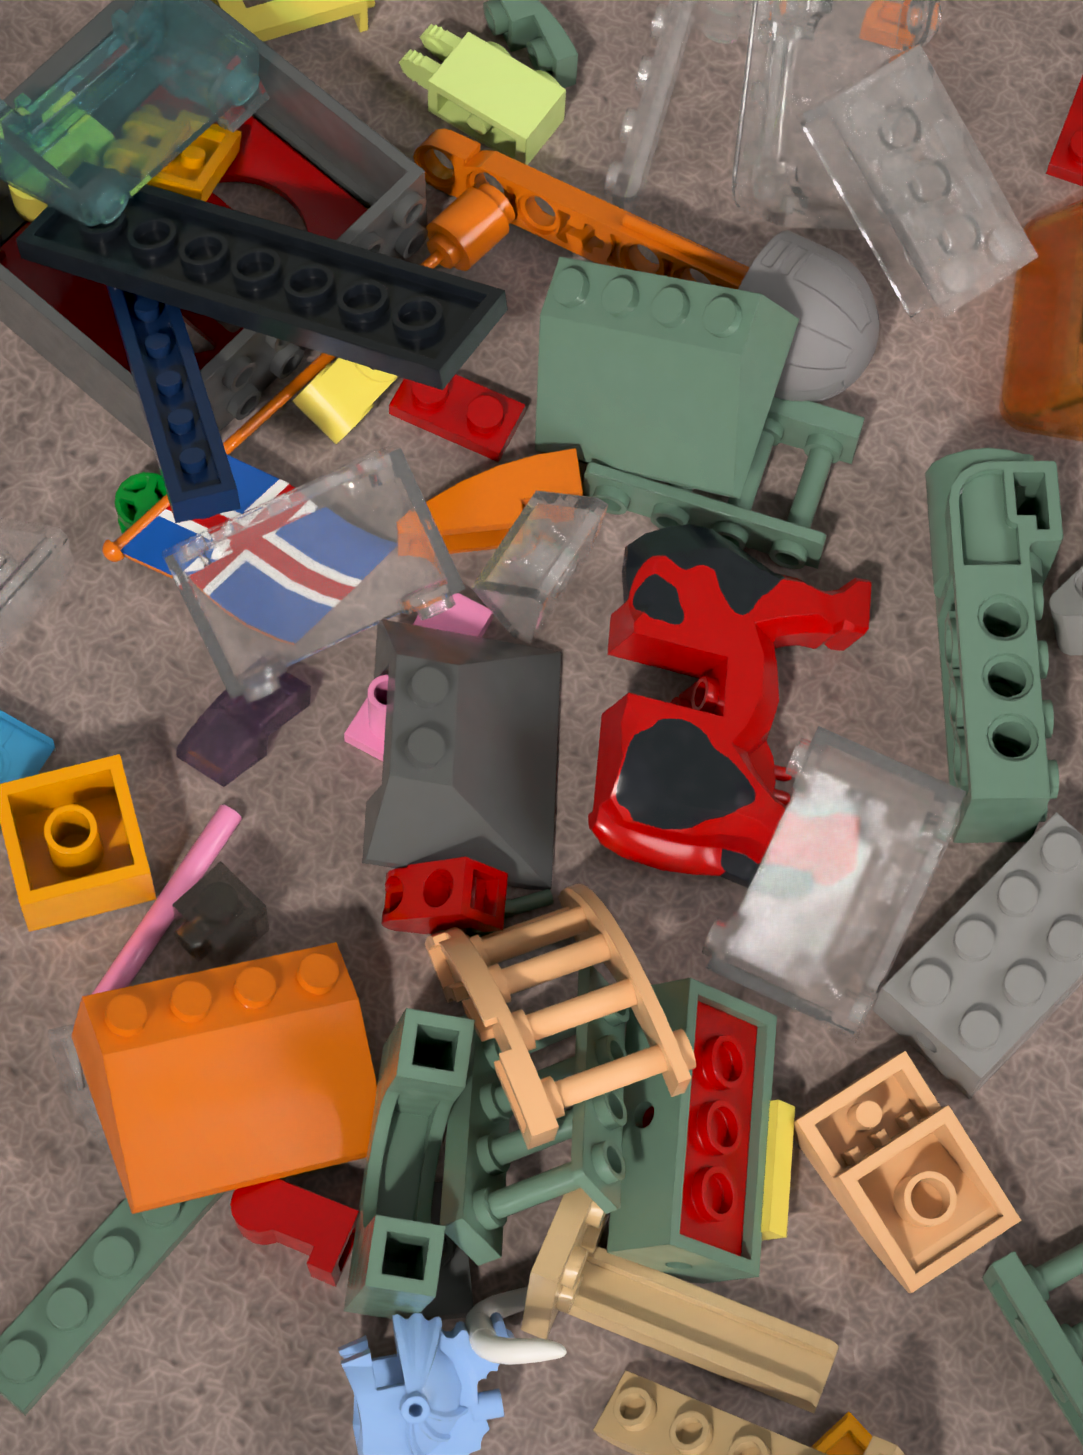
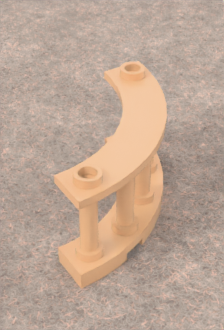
M575 884L561 890L558 896L562 906L561 909L504 928L503 931H496L479 937V935L469 937L459 928L453 927L430 935L425 941L426 949L447 1003L462 1001L468 1018L475 1020L474 1028L481 1042L495 1038L502 1053H499L500 1060L494 1062L495 1071L510 1103L528 1150L555 1139L559 1128L556 1119L565 1116L564 1108L660 1073L663 1075L671 1097L685 1093L692 1079L689 1070L696 1068L694 1052L686 1033L682 1028L675 1031L671 1030L655 992L624 933L604 903L591 889L583 884ZM573 936L576 940V943L502 969L498 964L499 962ZM601 962L606 965L616 980V983L527 1015H525L522 1009L511 1013L506 1004L511 1002V994ZM626 1008H632L650 1045L649 1048L555 1082L551 1076L539 1078L528 1052L536 1049L535 1041Z

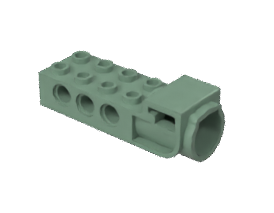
M969 449L944 456L932 463L925 472L953 843L1028 842L1032 838L1038 823L1046 821L1048 802L1050 799H1056L1059 791L1058 764L1056 760H1047L1046 738H1051L1053 735V704L1050 699L1042 700L1041 679H1046L1048 674V645L1046 640H1037L1035 621L1042 618L1044 606L1043 586L1063 540L1057 464L1054 461H1034L1033 455L1021 454L1007 449Z

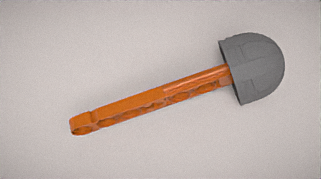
M445 128L436 129L414 152V163L425 171V181L434 188L456 198L468 188L477 189L483 183L489 184L484 176V172L495 177L504 189L503 194L514 209L515 219L511 224L598 264L697 282L690 273V269H695L704 274L711 285L763 294L799 318L774 394L776 398L790 401H812L815 403L830 399L850 387L861 376L873 357L879 337L880 322L872 291L864 276L842 255L788 230L780 232L762 249L751 267H747L498 151L480 150V143ZM434 149L442 152L451 161L454 170L441 164V161L434 153ZM535 196L545 200L553 208L555 216L544 212L536 203ZM637 244L644 245L657 256L659 264L647 260L639 251Z

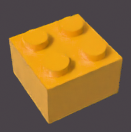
M120 754L0 784V825L20 907L29 932L156 900L152 876Z

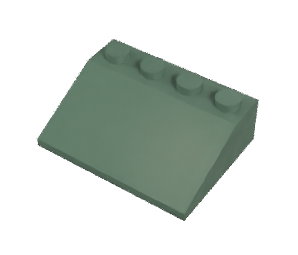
M560 256L540 313L535 450L541 453H549L576 448L578 462L588 464L593 462L633 475L740 499L799 318L760 293Z

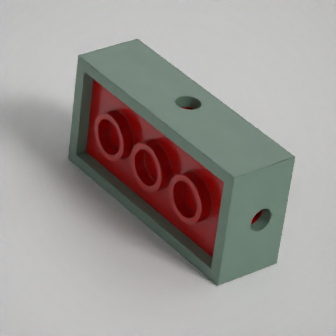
M691 977L651 985L671 1030L675 1031L682 1028L686 1033L694 1052L696 1068L689 1070L692 1079L685 1093L671 1097L662 1073L624 1086L623 1102L627 1111V1122L623 1126L622 1156L625 1162L626 1174L625 1178L621 1180V1208L610 1212L607 1253L692 1283L704 1284L759 1277L762 1243V1208L777 1016ZM629 1007V1020L626 1023L625 1051L627 1055L650 1047L631 1007Z

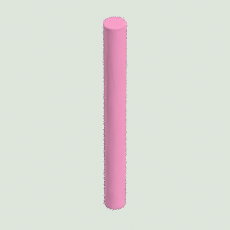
M226 805L219 806L92 994L129 987L242 820V817L235 810Z

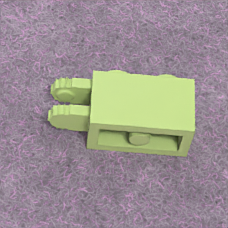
M430 24L419 38L422 40L423 47L428 52H431L433 56H437L443 63L439 64L428 56H423L421 52L412 51L411 49L399 61L403 73L411 78L412 81H416L418 85L428 90V111L492 150L528 165L563 122L566 89L561 87L557 80L547 72L542 70L534 71L512 58L504 47L495 42H485L470 32H467L461 39L448 30H443L442 27H438L436 24Z

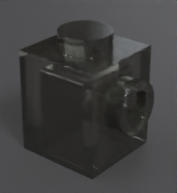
M221 861L172 904L177 926L173 933L178 942L194 959L201 961L206 957L216 968L231 965L269 931L266 905Z

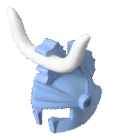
M528 1287L492 1295L478 1302L468 1312L465 1323L462 1321L457 1322L452 1331H444L441 1328V1318L437 1316L431 1320H426L422 1313H413L408 1319H404L399 1314L392 1315L397 1354L371 1358L366 1335L338 1347L340 1356L344 1358L341 1360L342 1367L354 1392L352 1425L358 1455H469L480 1450L482 1438L489 1430L487 1420L504 1417V1409L500 1389L478 1392V1381L487 1379V1374L490 1371H498L499 1364L515 1365L543 1362L562 1358L567 1353L565 1347L558 1342L543 1338H515L514 1334L505 1328L503 1318L524 1311Z

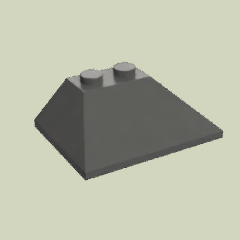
M384 619L378 622L374 679L382 675H388L382 785L366 801L362 863L398 869L405 868L410 864L468 857L508 873L507 886L529 890L552 888L561 666L560 651Z

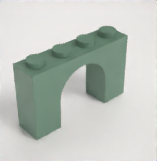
M406 1008L383 1045L344 1312L392 1319V1315L399 1314L404 1319H408L413 1313H421L436 1297L446 1226L431 1224L434 1181L442 1138L450 1110L466 1086L475 1022L473 1019Z

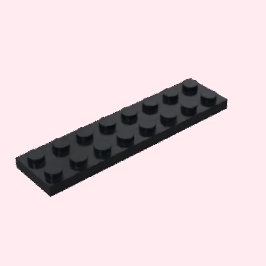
M87 166L16 238L21 259L441 390L446 387L508 310L506 294L503 289Z

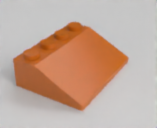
M337 942L82 996L71 1037L132 1214L367 1157L377 1083L359 998Z

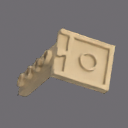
M582 1188L563 1195L530 1273L521 1326L522 1331L547 1339L558 1311H562L791 1405L815 1413L839 1346L834 1341L666 1273L607 1253V1250L599 1247L598 1243L603 1234L608 1214Z
M626 1370L593 1429L602 1439L634 1455H828ZM874 1435L864 1455H905L898 1445Z

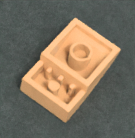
M906 1051L892 1056L794 1119V1140L866 1243L908 1293H913L1022 1221L950 1106L947 1105L941 1108Z

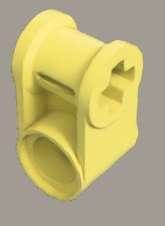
M337 358L333 363L329 362L292 402L337 444L373 408L374 401L398 376L377 369L372 370L367 366Z

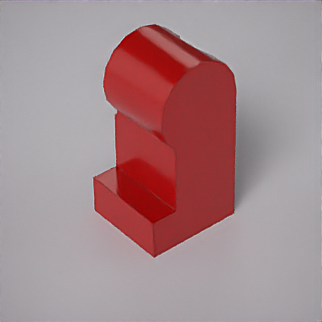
M468 857L410 864L405 868L389 870L386 873V895L381 924L383 927L393 931L433 934L439 930H447L453 927L459 929L473 928L481 932L503 931L508 873Z
M280 1179L235 1189L230 1205L232 1216L243 1237L252 1243L260 1245L278 1242L309 1255L306 1264L311 1277L332 1286H337L353 1250L359 1215L358 1210Z

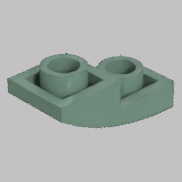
M489 0L483 3L485 19L491 33L494 36L502 34L511 52L527 47L528 56L534 71L542 70L547 72L563 88L576 84L578 53L560 23L539 0Z

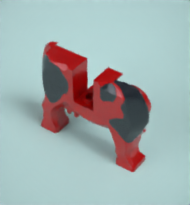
M692 524L668 526L643 534L625 547L622 566L624 604L611 614L607 655L696 677L699 680L683 691L679 697L673 698L670 703L628 692L602 713L593 811L588 814L589 829L602 846L625 859L662 871L720 876L773 898H795L809 893L813 882L825 885L832 884L851 872L855 867L858 817L855 814L844 812L817 817L801 815L785 806L791 802L790 794L786 791L775 789L776 780L788 782L793 777V773L789 768L774 764V757L766 741L779 704L778 667L775 649L783 646H803L817 649L823 644L831 650L844 651L864 636L869 629L872 582L867 579L854 578L837 590L822 591L798 578L774 573L713 529Z

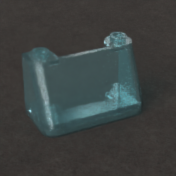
M136 0L128 14L119 8L111 15L114 33L35 102L24 93H21L14 100V109L0 98V179L6 184L86 226L93 227L100 223L109 224L117 219L124 211L128 200L231 107L246 103L259 86L260 78L257 75L259 72L258 47L201 0Z

